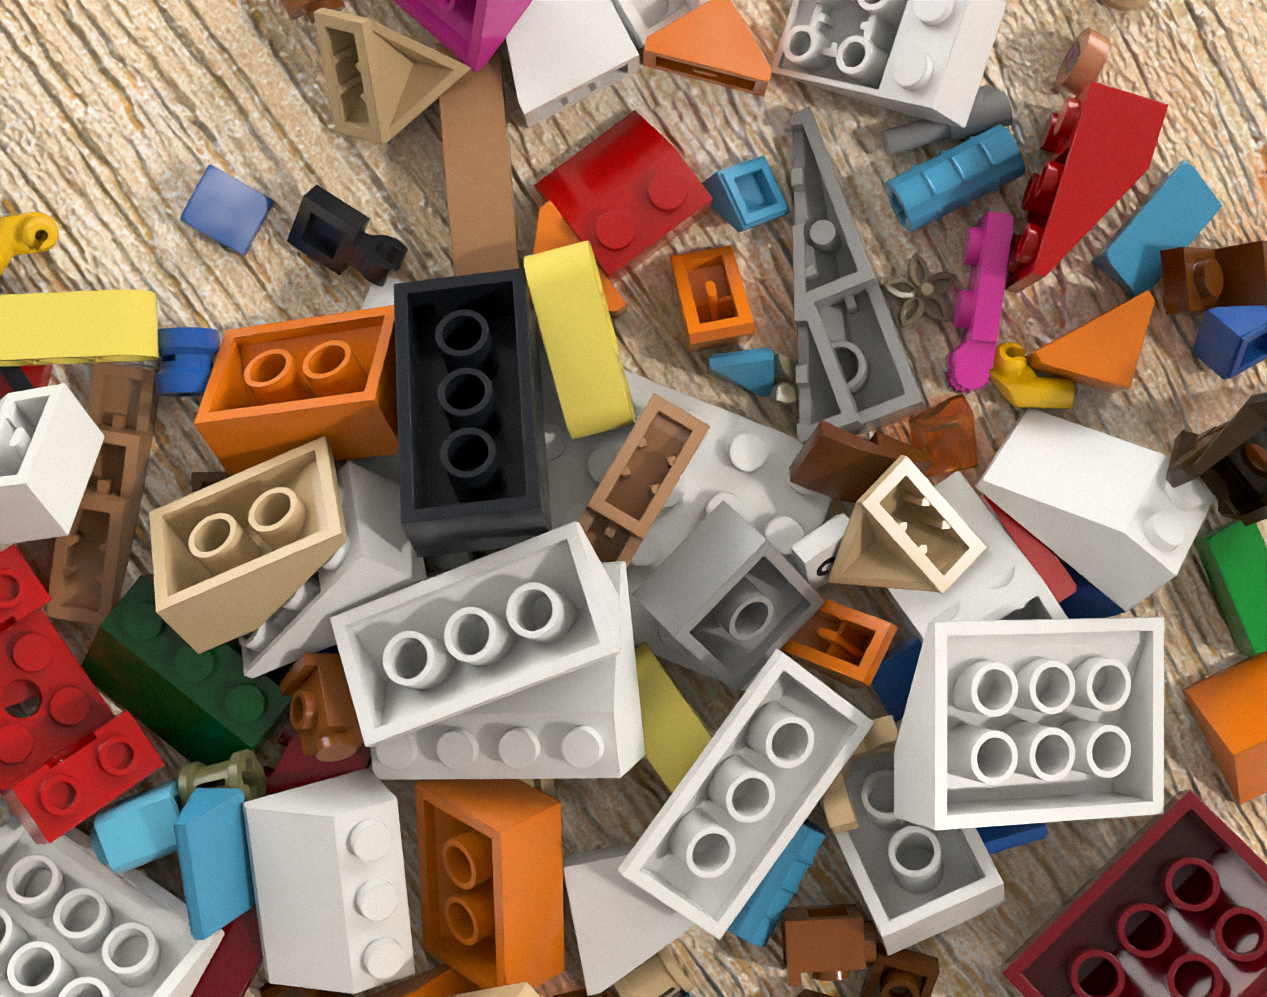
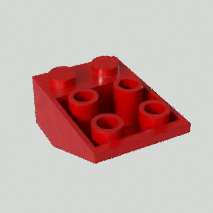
M1091 81L1074 98L1067 97L1059 114L1055 112L1050 114L1039 144V149L1048 152L1041 174L1032 173L1023 194L1021 210L1028 211L1029 214L1022 235L1014 233L1011 238L1007 267L1010 276L1005 290L1019 293L1044 278L1149 169L1169 104Z

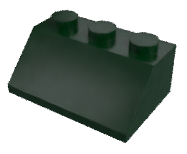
M153 574L140 575L99 626L81 665L95 686L125 710H128L130 714L190 762L199 761L205 765H211L230 760L234 752L245 749L253 751L256 755L290 713L293 695L280 694L279 683L286 675L283 670L277 668L255 678L244 676L242 645H240L238 638L198 654L156 613Z

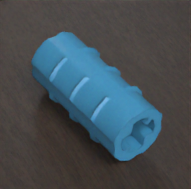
M998 124L974 137L969 136L967 141L947 151L941 150L939 155L918 166L913 164L910 170L886 181L885 190L891 207L901 225L909 233H912L935 220L940 222L943 216L962 206L969 207L972 201L990 192L996 193L1003 185L1025 174V164L1021 151L1009 130Z
M808 819L804 821L729 926L728 931L751 944L765 947L778 922L783 921L782 914L792 896L798 893L797 887L809 866L814 865L813 859L827 835L823 829Z

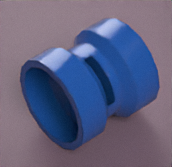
M196 327L158 329V352L162 357L161 370L155 375V395L169 397H201L204 395L213 369L212 356L219 351V331L217 329Z

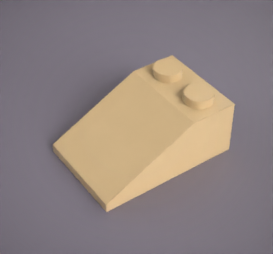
M325 435L149 512L156 613L200 654L258 629L348 541L332 445Z

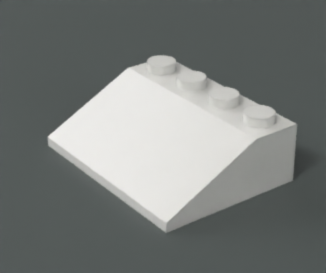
M601 562L620 597V654L370 747L373 774L379 780L621 778L646 755L626 562ZM452 569L426 570V576L429 579Z
M1164 617L928 622L894 749L895 818L932 830L1164 814Z
M15 814L0 829V997L191 996L225 934L222 929H219L205 940H194L190 931L186 903L135 868L121 874L113 872L109 864L103 865L98 860L92 847L91 837L76 827L63 834L51 844H35Z

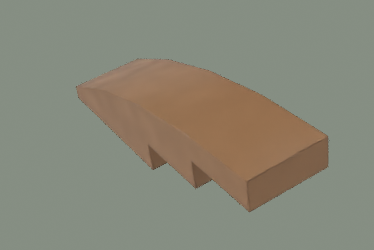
M442 43L435 44L436 51L465 64ZM499 46L484 68L476 73L470 69L439 97L455 276L520 268L511 172L512 160L501 50Z
M128 362L92 364L87 413L105 438L69 535L55 537L49 596L52 600L47 604V617L100 626L119 602L147 474L159 396L155 395V375L161 368Z
M655 393L652 395L578 521L600 562L625 561L627 568L711 427Z

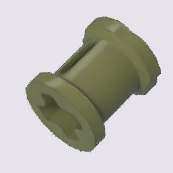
M249 749L234 752L230 760L211 765H205L199 761L183 765L179 772L178 793L183 808L191 794L199 786H202V788H238L245 794L246 802L264 797L266 794V778L262 764L258 761L255 753Z

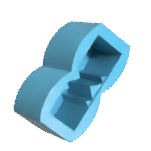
M178 778L122 799L115 806L98 812L95 817L94 828L90 832L94 852L103 865L109 864L113 872L121 874L178 852L174 824L183 810L178 793Z

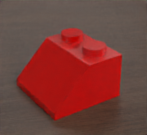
M636 110L632 111L534 185L546 203L549 200L553 203L581 242L587 240L590 242L596 263L612 284L619 281L710 212L713 201L711 195L675 147Z

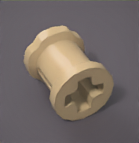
M669 944L615 982L614 986L620 997H672L681 989L687 993L696 988V983L682 958L673 946Z

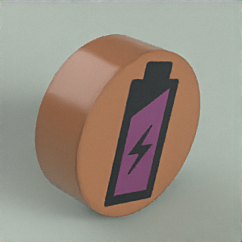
M1089 27L1084 29L1071 45L1059 68L1055 82L1056 86L1076 96L1091 81H1095L1108 58L1111 48L1110 39Z

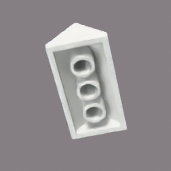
M576 521L330 618L365 747H374L621 653L620 597L580 523Z
M776 649L617 871L720 940L875 722L782 651Z

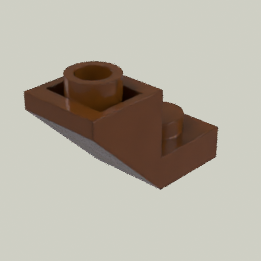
M1262 240L1218 249L1178 247L1160 251L1166 315L1199 316L1204 315L1207 310L1216 307L1267 305V241Z

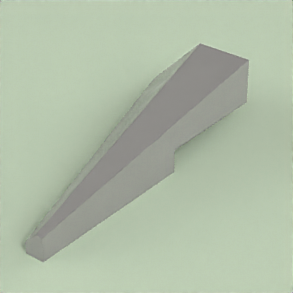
M810 106L790 114V126L793 135L791 186L794 191V225H792L794 321L797 326L798 360L795 370L799 405L797 435L802 445L806 443L821 420L858 435L871 432L928 410Z

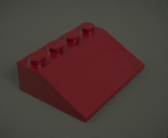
M1191 789L1179 791L1164 806V814L1153 816L999 968L1002 974L1025 997H1267V864Z

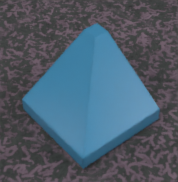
M764 155L717 171L702 182V185L713 198L711 207L738 232L748 230L790 213L789 207Z
M769 348L713 354L706 363L708 374L758 396L769 397L771 389L774 387L773 350H769Z

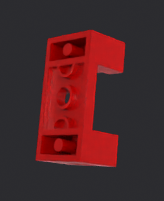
M15 544L0 552V793L35 844H51L165 763L128 710L113 714L43 612L42 608L52 598ZM23 681L31 684L36 689L39 696V704L31 716L17 718L5 711L1 697L3 690L9 683Z

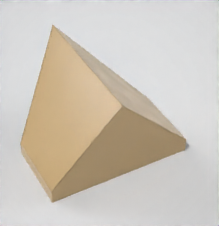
M320 8L313 12L335 130L338 133L383 145L395 137L471 69V67L370 18L327 8Z
M901 455L857 500L826 583L931 591L943 594L987 547L907 456Z

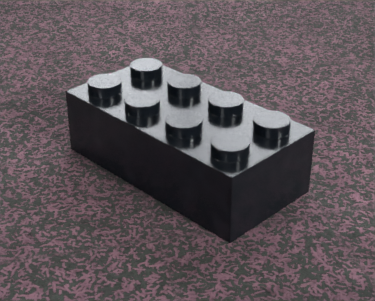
M525 268L394 284L401 525L417 557L506 548L551 531L552 523L538 326Z

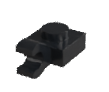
M317 184L303 196L286 241L339 276L349 266H352L367 281L381 287L385 285L392 268L397 271L401 268L408 252V248L402 242L391 236L365 233L370 218Z

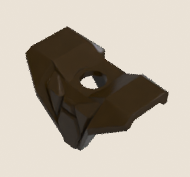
M1267 393L1251 395L1230 421L1218 427L1215 426L1201 434L1182 430L1175 438L1165 478L1172 488H1176L1200 477L1212 494L1216 496L1218 512L1221 516L1240 520L1245 526L1267 519V472L1254 466L1246 453V446L1248 444H1256L1267 450Z

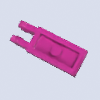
M988 211L977 220V227L969 226L965 234L962 264L971 266L968 290H959L953 317V326L963 329L961 344L947 354L945 366L948 368V371L944 373L947 377L945 381H948V387H952L953 392L959 391L960 394L964 392L969 394L971 390L976 392L978 388H984L985 383H989L988 377L991 376L989 369L993 368L1014 218L1008 213Z

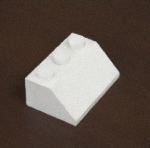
M369 768L242 803L265 977L269 983L355 994L415 974L397 798Z

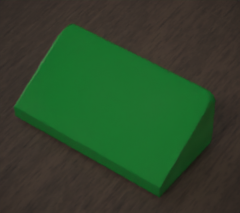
M1233 520L1197 535L1193 543L1240 654L1254 657L1267 651V547L1257 523L1245 526L1242 521Z

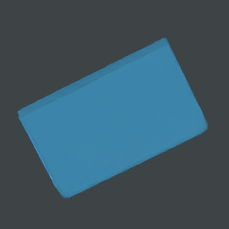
M1183 159L1170 168L1091 262L1132 297L1147 290L1150 291L1162 277L1160 251L1188 247L1219 211L1222 204L1195 168Z
M196 788L174 824L190 931L194 940H205L255 904L242 803L246 802L245 794L238 788Z

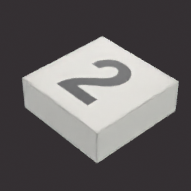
M844 513L836 515L792 545L795 569L815 591L826 584L850 520Z

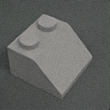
M724 500L632 593L677 641L736 694L767 663L775 650H780L826 602L768 539Z

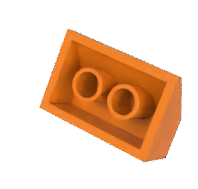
M394 305L225 331L194 425L229 475L240 473L324 435L331 442L334 461L399 453Z
M422 779L415 782L423 949L483 989L528 982L534 989L565 971L564 875L562 866L563 821L561 802L519 779Z

